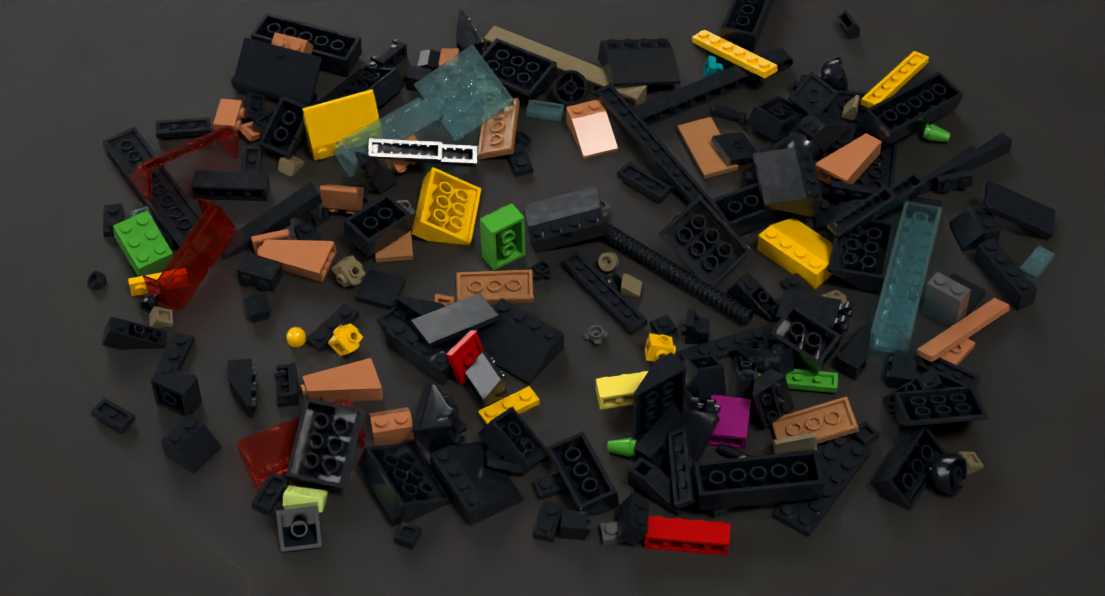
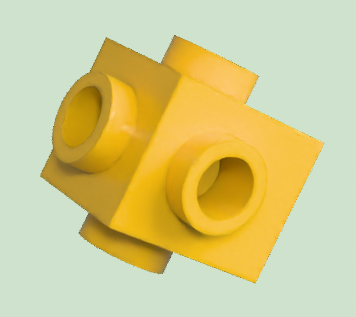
M351 323L344 326L340 325L334 330V335L328 341V344L339 356H343L358 349L360 346L359 342L363 336Z
M649 333L645 346L647 361L655 362L659 357L671 352L675 355L676 346L673 345L672 337Z

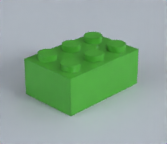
M512 203L480 219L482 257L493 270L526 255L525 219Z
M148 211L113 225L114 237L138 277L155 274L174 265L173 252Z

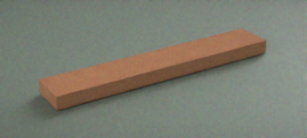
M993 298L919 347L917 355L930 362L935 361L1008 312L1009 304Z

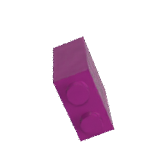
M711 395V399L717 401L715 405L721 406V410L717 414L720 420L707 445L720 447L723 443L735 449L745 450L751 399Z

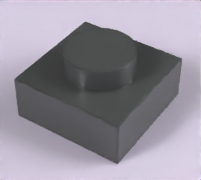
M618 521L600 523L603 545L624 543V541L617 539Z

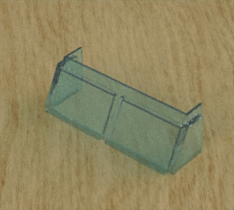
M418 97L337 142L334 147V154L348 175L354 177L359 167L356 163L358 159L354 153L359 151L368 155L369 138L404 140L427 126H430L434 132L440 126L444 115L429 101Z

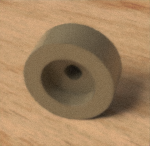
M613 252L603 253L598 259L599 267L603 271H612L617 268L619 263L617 255Z

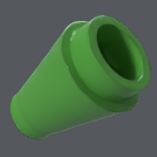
M932 123L925 125L922 138H925L926 141L947 143L950 137V132Z
M632 437L609 440L607 451L608 453L631 458L637 455L634 447L638 441L633 440Z

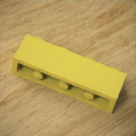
M648 371L596 379V395L600 410L634 405V392Z

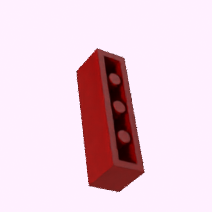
M649 516L648 533L645 535V549L728 556L731 523Z

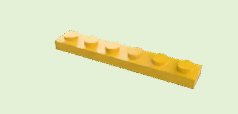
M703 30L692 36V43L763 78H767L778 71L776 64L709 31Z
M913 51L861 99V105L870 108L893 96L929 62V56Z

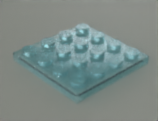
M473 44L414 84L417 91L455 142L514 103V99Z

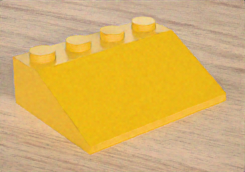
M372 89L303 108L307 144L314 161L368 146L369 138L383 139Z
M432 167L422 182L411 234L431 242L470 245L481 188Z
M793 217L772 224L758 235L757 250L791 274L797 273L814 290L832 275L828 272L833 243Z

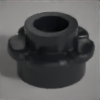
M146 295L141 298L140 307L145 312L150 313L154 306L158 307L157 299L154 296Z

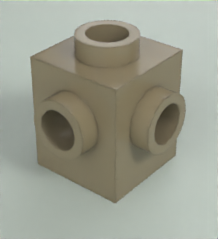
M353 255L343 258L331 268L336 275L337 281L344 287L356 286L362 281L361 277L366 274L362 264Z

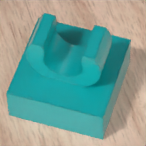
M709 55L703 66V78L723 71V65L716 63V57Z

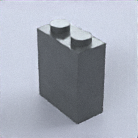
M937 271L927 283L922 313L950 328L966 317L971 289Z

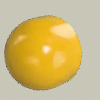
M293 327L287 332V343L290 346L300 347L306 342V334L303 329Z

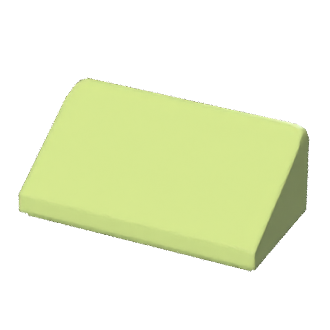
M289 485L283 493V506L318 502L319 512L321 513L325 506L328 491Z

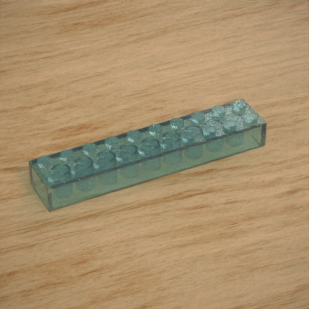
M910 201L904 203L871 329L870 349L908 356L940 225L942 207Z

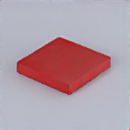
M474 330L466 334L446 354L457 383L461 385L466 383L465 372L484 352L478 334Z

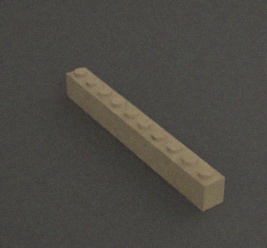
M495 25L484 37V51L498 38L557 62V77L563 71H578L588 81V93L593 95L596 94V90L611 83L603 68ZM645 85L613 86L631 107L642 104L646 100L647 86Z

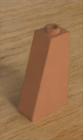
M864 134L815 164L818 179L830 186L832 181L854 184L880 154L882 141Z
M264 240L262 246L258 248L257 256L280 263L282 271L323 283L337 253V249L333 241Z
M371 358L302 376L303 384L300 387L303 397L307 396V398L315 399L321 396L326 402L376 401L383 399L382 386Z

